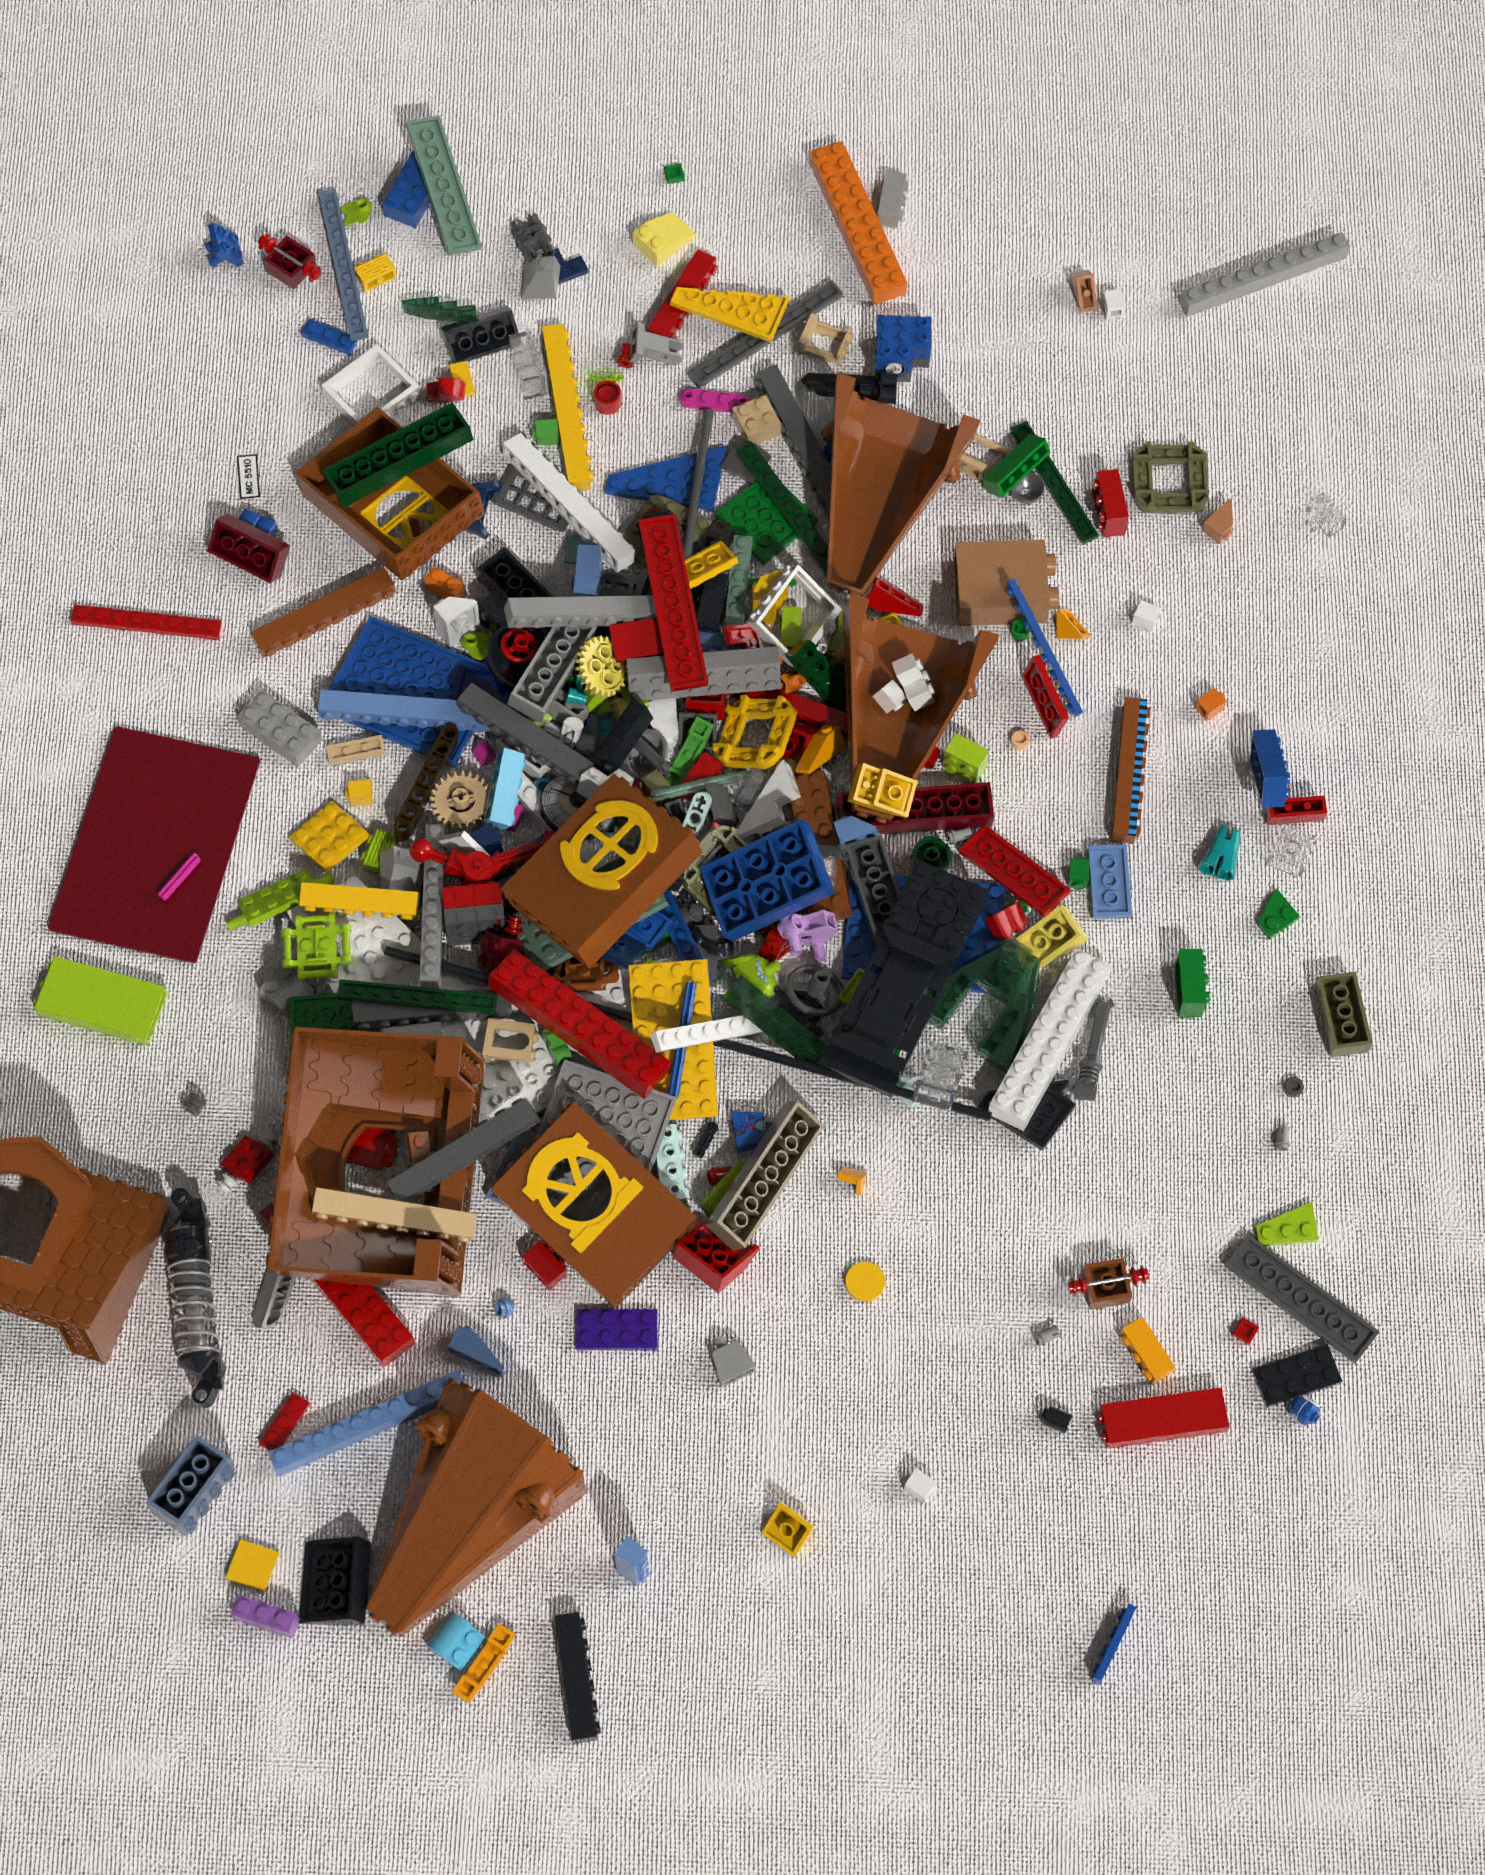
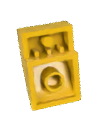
M861 763L857 765L847 801L879 812L907 818L918 781L884 768L878 769Z

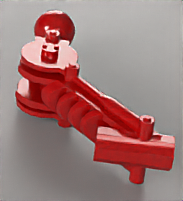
M545 830L542 840L535 842V838L532 839L530 844L526 845V841L523 842L521 847L517 848V845H514L512 850L508 851V848H505L503 853L500 854L498 850L494 856H489L480 851L465 854L455 849L452 850L451 855L433 849L431 842L425 838L415 839L409 846V854L416 862L432 860L445 865L444 873L459 878L462 886H466L469 883L485 884L491 881V879L497 878L501 872H503V875H506L508 870L512 869V872H515L517 867H522L551 838L555 831Z

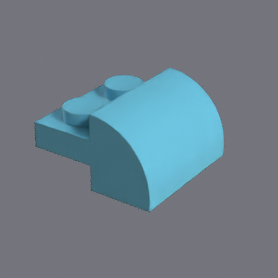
M449 1611L424 1646L438 1657L443 1658L458 1671H461L485 1636L472 1627L471 1623Z

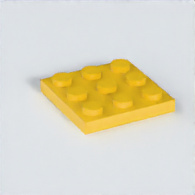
M331 801L291 834L289 838L312 861L328 873L369 838V833Z

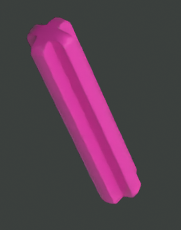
M192 853L158 891V897L164 901L167 900L201 861L200 857Z

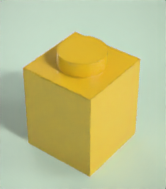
M371 779L348 781V788H345V798L350 801V806L373 805Z

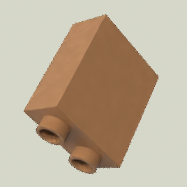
M1045 540L955 543L953 563L958 626L1013 624L1016 619L1023 618L1022 614H1018L1014 607L1016 602L1013 597L1010 598L1005 589L1007 582L1014 578L1038 624L1047 623L1050 609H1058V587H1049L1048 576H1056L1055 554H1046Z

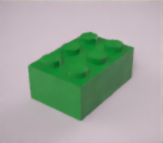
M1202 948L1179 949L1174 964L1179 1018L1202 1017L1204 1010H1207V1003L1210 1001L1209 991H1206L1208 974L1204 973V967L1207 965L1206 955H1203Z

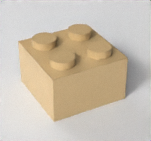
M766 395L733 407L732 419L743 440L757 445L781 435V423Z

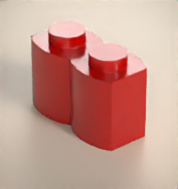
M1019 901L985 919L994 939L1001 938L1002 941L1013 936L1011 932L1018 933L1024 930V925L1029 923Z

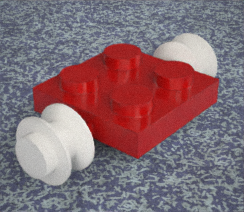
M264 1127L265 1133L257 1135L259 1142L245 1135L225 1157L220 1166L230 1174L223 1173L224 1179L222 1181L217 1180L219 1184L217 1188L221 1192L232 1194L231 1188L233 1186L238 1187L237 1178L249 1184L270 1161L274 1153L268 1148H273V1140L279 1141L277 1138L278 1133L274 1129Z

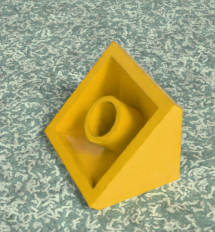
M780 1502L761 1533L792 1557H795L812 1536L814 1526L783 1502Z

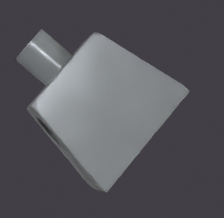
M724 1335L714 1339L717 1350L712 1352V1361L721 1388L756 1372L755 1363L738 1341L728 1344Z

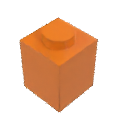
M1213 688L1197 699L1195 709L1208 721L1224 710L1226 698L1223 693Z

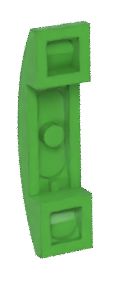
M698 716L688 732L689 735L673 765L669 766L670 769L668 771L671 773V776H664L671 787L680 785L702 754L713 730V724Z

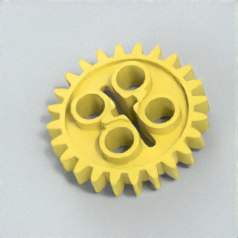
M598 636L584 641V645L579 647L581 652L576 653L580 659L575 660L579 664V667L575 669L580 671L577 677H582L583 679L580 684L585 683V690L591 689L590 694H596L597 697L602 696L606 698L620 693L621 688L625 687L623 682L628 681L625 677L628 674L626 670L627 663H616L612 640H609L607 636Z

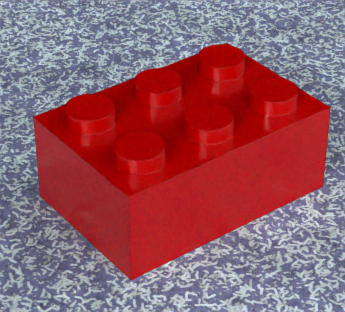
M1119 469L1097 471L1096 477L1093 479L1091 497L1096 501L1094 510L1095 514L1099 515L1098 529L1102 531L1103 538L1125 535L1129 515Z

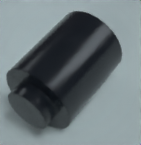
M1050 1405L1048 1409L1044 1408L1040 1419L1044 1420L1043 1425L1066 1433L1072 1414Z

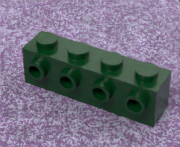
M799 640L786 655V658L829 707L842 710L846 706V687L839 671L828 663L827 657L820 654L812 641Z

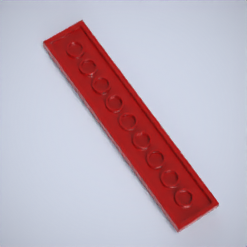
M676 514L639 520V526L670 690L675 692L709 686Z

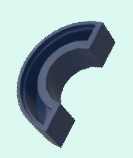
M492 823L471 832V837L490 856H494L498 850L499 854L503 853L504 850L500 840L502 835L498 828H494ZM512 869L508 870L506 875H503V872H501L497 878H493L491 881L500 882L502 887L517 872V869L515 872H512ZM502 893L503 900H506V897Z

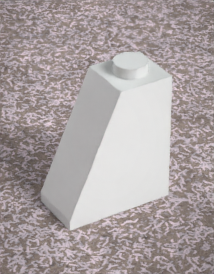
M676 698L652 700L648 702V709L653 716V720L648 728L661 733L666 738L669 749L676 746L679 739Z

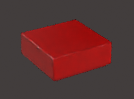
M1242 1317L1232 1336L1250 1345L1260 1327Z

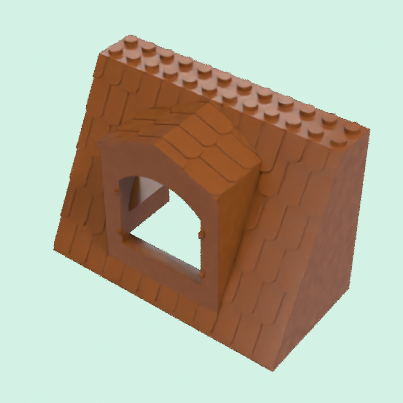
M294 1027V1033H291L290 1037L292 1053L290 1052L288 1056L290 1072L286 1075L288 1090L284 1094V1105H286L285 1113L283 1112L281 1117V1123L284 1126L283 1133H280L279 1136L281 1153L277 1155V1165H279L278 1173L275 1174V1185H277V1188L272 1198L274 1214H271L270 1225L272 1226V1233L268 1236L270 1251L266 1255L265 1260L266 1267H268L267 1270L282 1276L461 1297L466 1243L458 1242L455 1237H449L448 1240L437 1238L436 1234L430 1233L428 1236H421L416 1234L417 1231L409 1230L408 1233L396 1231L397 1228L388 1227V1230L376 1228L375 1224L369 1223L368 1226L356 1225V1221L348 1220V1223L337 1222L336 1218L328 1217V1220L315 1218V1214H312L316 1187L348 1193L345 1180L346 1161L356 1139L367 1128L431 1132V1152L439 1151L443 1148L442 1145L450 1140H457L464 1131L475 1129L479 1123L485 1060L462 1037ZM474 1163L435 1186L436 1191L425 1192L424 1205L470 1213Z
M10 1137V1139H0V1175L17 1174L30 1177L47 1187L58 1201L57 1208L52 1215L51 1222L38 1252H36L32 1266L0 1256V1310L56 1328L70 1353L107 1365L171 1212L168 1203L160 1193L153 1192L151 1194L141 1187L135 1186L132 1188L123 1181L116 1180L114 1182L108 1180L109 1178L105 1175L97 1174L96 1176L90 1174L84 1168H76L63 1157L64 1155L42 1137Z

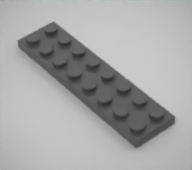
M1251 1235L1245 1238L1225 1264L1227 1269L1354 1364L1357 1363L1380 1332Z

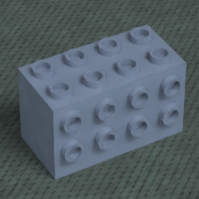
M195 1435L146 1501L152 1514L186 1537L188 1533L191 1534L196 1529L199 1518L201 1516L204 1517L208 1513L209 1505L213 1499L216 1500L221 1495L224 1484L226 1482L229 1483L233 1479L235 1468L230 1457L198 1435Z

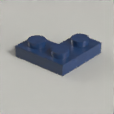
M559 248L555 249L554 256L560 264L558 285L589 274L582 256L564 261Z

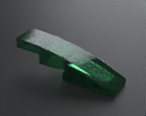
M438 296L402 300L404 313L420 318L458 322L477 316L476 305L457 307V301L439 302Z

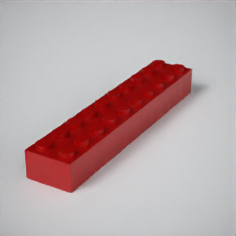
M513 949L489 975V988L644 1100L668 1074L671 1061L660 1053H656L649 1045L517 950Z
M271 1202L259 1211V1215L263 1223L272 1232L270 1217L271 1214H274V1205ZM310 1279L382 1368L386 1367L415 1344L412 1334L372 1286Z

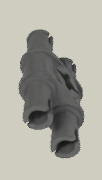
M533 213L535 219H533L531 214L527 218L531 225L530 227L524 228L519 219H516L518 225H516L515 220L511 222V227L515 233L514 239L518 242L520 251L526 255L528 262L532 260L531 258L534 259L538 256L535 250L541 248L545 256H549L548 252H550L551 256L555 254V249L551 244L552 238L547 233L546 226L540 222L536 213Z

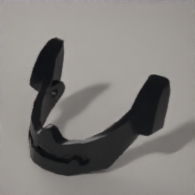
M699 927L693 928L695 942L699 943L709 954L718 956L733 955V941L724 938L725 943L722 946H717L703 937Z

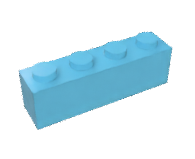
M507 748L497 751L483 824L488 825L492 823L495 828L502 830L514 824V809L519 801L517 793L522 785L521 772L526 764L524 753Z

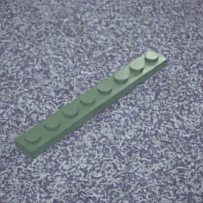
M734 535L732 553L737 557L739 563L730 570L725 626L744 624L753 536ZM723 635L722 651L741 649L742 645L727 646Z

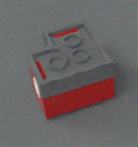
M488 881L485 884L469 883L466 886L449 885L446 888H442L444 918L449 946L479 944L485 930L506 932L504 929L505 920L500 882Z

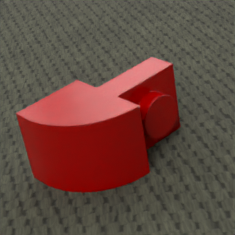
M438 378L437 382L427 383L426 401L429 403L443 400L449 403L463 401L465 399L466 383L455 378Z

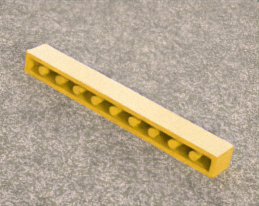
M564 324L542 326L567 481L574 485L577 491L591 489V482L594 481L593 471H589L588 466H591L590 455H586L585 451L588 450L587 439H583V434H586L585 425L580 422V419L583 418L582 408H578L577 403H580L579 392H575V388L578 387L576 376H572L575 368L574 362L570 361L569 358L572 356L571 345L567 346V341H570L568 330L564 329Z

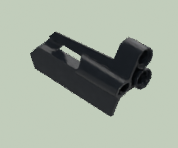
M807 373L801 379V382L808 388H814L819 396L834 397V391H829V389H835L838 374ZM879 373L878 381H875V376L848 375L856 378L854 391L858 393L861 400H863V397H867L870 400L878 401V403L896 404L897 373Z

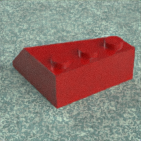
M702 1222L677 1242L673 1258L715 1292L720 1293L745 1271L761 1246L747 1244L743 1249L731 1250L705 1226V1222Z

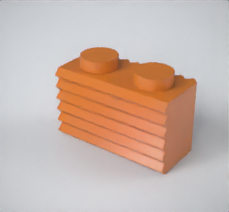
M436 566L430 570L424 579L425 589L442 599L447 597H465L464 582L461 583V581H458V579L451 575L449 576V574L439 570Z

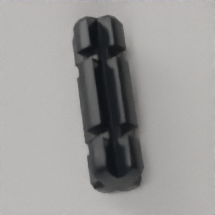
M712 1121L708 1123L706 1130H704L697 1143L698 1146L693 1151L694 1156L703 1158L714 1134L718 1130L716 1123Z

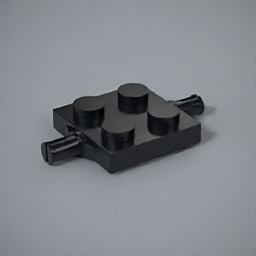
M780 986L774 989L780 1001L771 1009V1013L797 1039L810 1030L818 1038L824 1034V1031L817 1025L818 1021L824 1016H812L802 1012L792 1004ZM794 990L798 999L804 1004L821 1009L820 1005L806 991Z

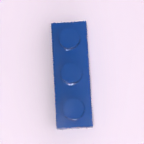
M312 319L307 321L301 332L302 337L349 356L358 343V340L351 341L349 334Z

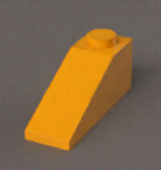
M824 725L813 735L795 768L796 773L811 774L846 747L839 726Z

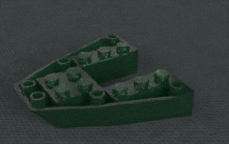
M1006 939L970 958L952 972L929 1023L943 1032L974 986H978L1005 1004L1006 1007L976 1048L975 1054L1007 1074L1025 1039L1035 1004L1040 959L1010 939ZM928 989L923 994L934 998L937 992Z

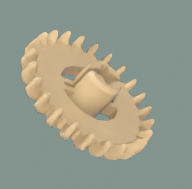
M463 770L460 776L454 771L453 778L447 773L446 781L440 777L441 785L435 783L436 790H431V794L435 797H429V800L432 802L430 808L435 809L432 813L434 816H437V821L444 820V826L450 823V828H454L457 825L459 830L463 825L468 829L469 824L476 826L475 821L483 822L481 816H485L489 792H487L489 785L484 786L485 780L479 781L478 774L472 778L471 771L465 776ZM475 802L473 807L466 812L458 813L450 809V807H454L460 811L465 810L469 807L470 803Z

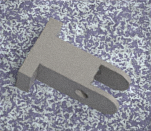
M637 322L632 328L630 362L637 363L641 357L671 365H677L683 361V357L680 354L674 353L683 349L681 341L646 332L645 323Z

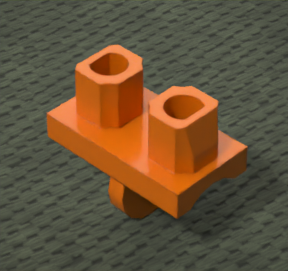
M798 670L781 675V689L785 690L786 694L802 689V685L808 683L798 673Z

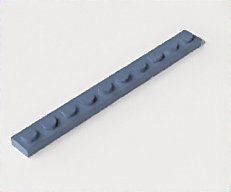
M336 189L318 192L351 341L369 338Z

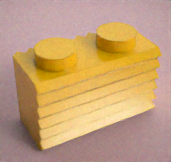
M386 253L382 255L377 254L372 260L360 262L354 268L355 277L365 292L397 277L396 268Z

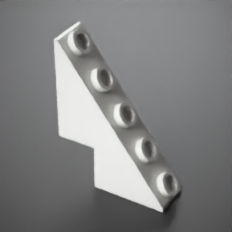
M785 760L777 764L773 775L766 781L764 789L756 797L753 806L745 814L744 820L737 828V834L744 841L751 834H763L785 824L786 821L781 806L801 797L792 768Z

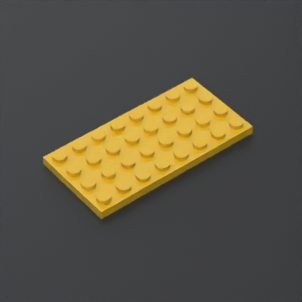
M707 959L629 965L633 1035L655 1050L651 1033L679 1027L685 985L688 981L697 984L690 1025L712 1021ZM713 1042L686 1048L679 1097L676 1100L669 1121L719 1117ZM675 1049L658 1052L671 1061L668 1074L654 1090L668 1094Z

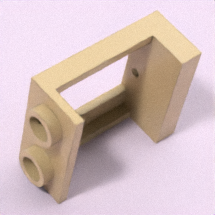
M811 313L800 337L798 351L839 365L841 359L846 357L847 345H851L853 341L852 326L849 325L848 330L845 331L818 322V315ZM814 332L841 341L842 344L838 353H831L810 346L809 343Z
M488 1018L482 1058L488 1063H491V1059L527 1063V1068H530L531 1061L534 1062L536 1057V1050H533L534 1043H538L539 1032L536 1031L535 1024ZM504 1030L523 1033L528 1036L529 1044L523 1050L494 1047L496 1031Z

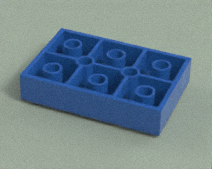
M802 819L700 867L723 937L733 942L835 894L811 825Z

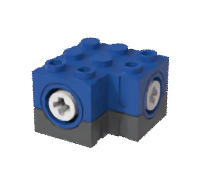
M877 315L875 381H878L879 373H897V382H911L912 368H929L932 317Z

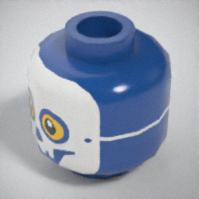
M1306 1395L1296 1396L1289 1405L1291 1417L1304 1426L1316 1423L1320 1417L1319 1404Z

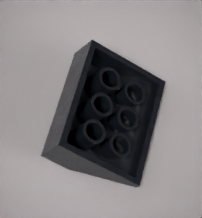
M607 697L572 749L593 762L594 768L609 776L623 764L653 720V716L647 706L636 701Z
M358 1536L306 1541L299 1624L344 1626L365 1624L371 1541Z

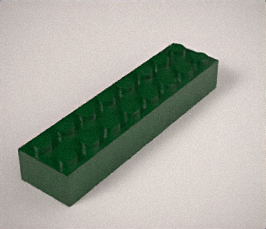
M451 402L323 469L322 472L326 484L342 508H345L473 441L471 428L455 404Z

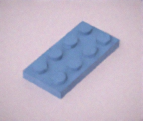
M1088 845L1093 919L1131 918L1132 907L1127 845Z

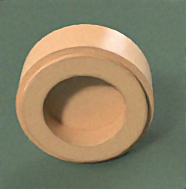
M1017 730L1011 735V745L1015 749L1023 750L1028 747L1030 736L1026 731Z

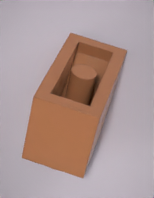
M1089 270L1071 273L1073 293L1079 311L1085 312L1098 309L1094 274Z
M1230 499L1204 522L1202 531L1218 544L1223 540H1228L1233 533V510Z

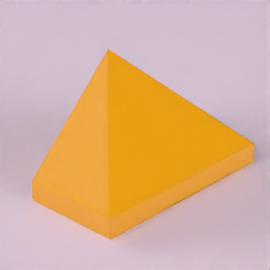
M1059 609L1057 611V639H1085L1091 636L1069 609Z

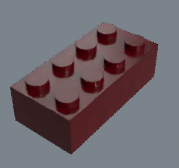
M226 513L215 521L207 552L271 584L282 575L290 545Z

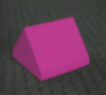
M479 742L472 751V754L482 767L496 759V753L488 742Z

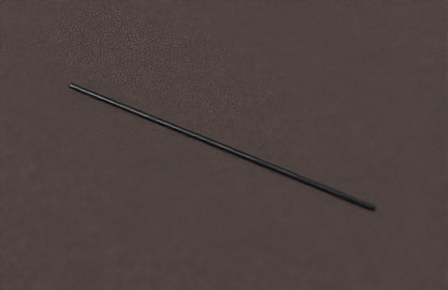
M386 946L384 955L420 965L421 955ZM441 961V971L484 983L489 982L490 974ZM587 1001L608 1017L632 1023V1013ZM728 1039L713 1042L714 1046L865 1087L826 1070L816 1063ZM897 1086L893 1094L894 1096L989 1122L992 1115L990 1111Z

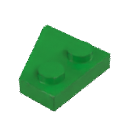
M1276 889L1257 926L1270 940L1298 921L1300 915L1281 892Z

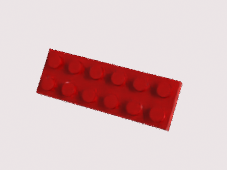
M985 824L958 849L959 854L1044 918L1070 893L1068 886Z

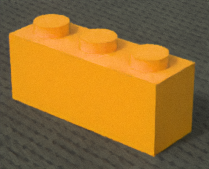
M1143 1317L1122 1328L1120 1339L1125 1347L1128 1346L1131 1350L1134 1362L1136 1364L1139 1363L1142 1367V1373L1147 1381L1150 1380L1154 1385L1174 1373L1175 1365Z

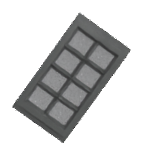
M510 466L501 482L502 488L494 494L491 502L513 513L564 533L569 523L515 467Z

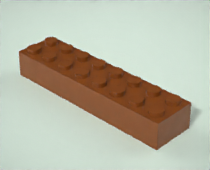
M821 770L795 777L801 797L791 802L794 821L802 819L809 823L817 844L840 846L841 843L834 825L836 815L830 783L825 771ZM822 858L835 894L810 905L811 913L821 910L829 911L835 914L836 921L854 917L844 859Z

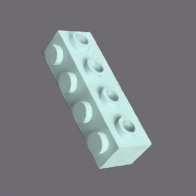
M670 1124L667 1126L656 1157L659 1182L686 1205V1198H689V1188L684 1186L687 1172L686 1167L682 1168L681 1161H685L684 1149L679 1147V1142H682V1132L677 1130V1124Z

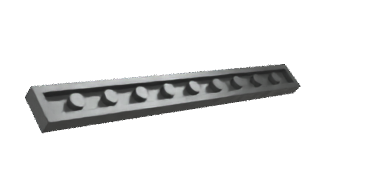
M830 281L785 310L772 342L809 319L811 313L817 314L843 297V292L833 281ZM746 335L688 372V377L700 389L770 344V342Z

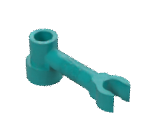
M582 677L576 678V682H574L575 688L569 687L566 702L572 704L576 702L585 705L588 694L583 693V684H580L583 680Z

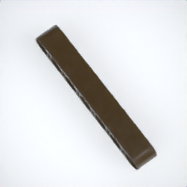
M448 724L442 728L394 822V837L398 841H406L410 838L429 801V797L432 795L431 790L435 789L434 784L438 783L458 744L459 732L454 725ZM447 735H453L454 737L448 738V737H446V736H447ZM444 750V751H446V752H445V753H439L438 751ZM424 781H429L430 783H429V784H423L422 782H424ZM415 797H421L422 799L416 800V799H414V798H415ZM412 812V813H414V815H411V816H410V815H407L406 813ZM405 828L407 830L399 831L398 829Z

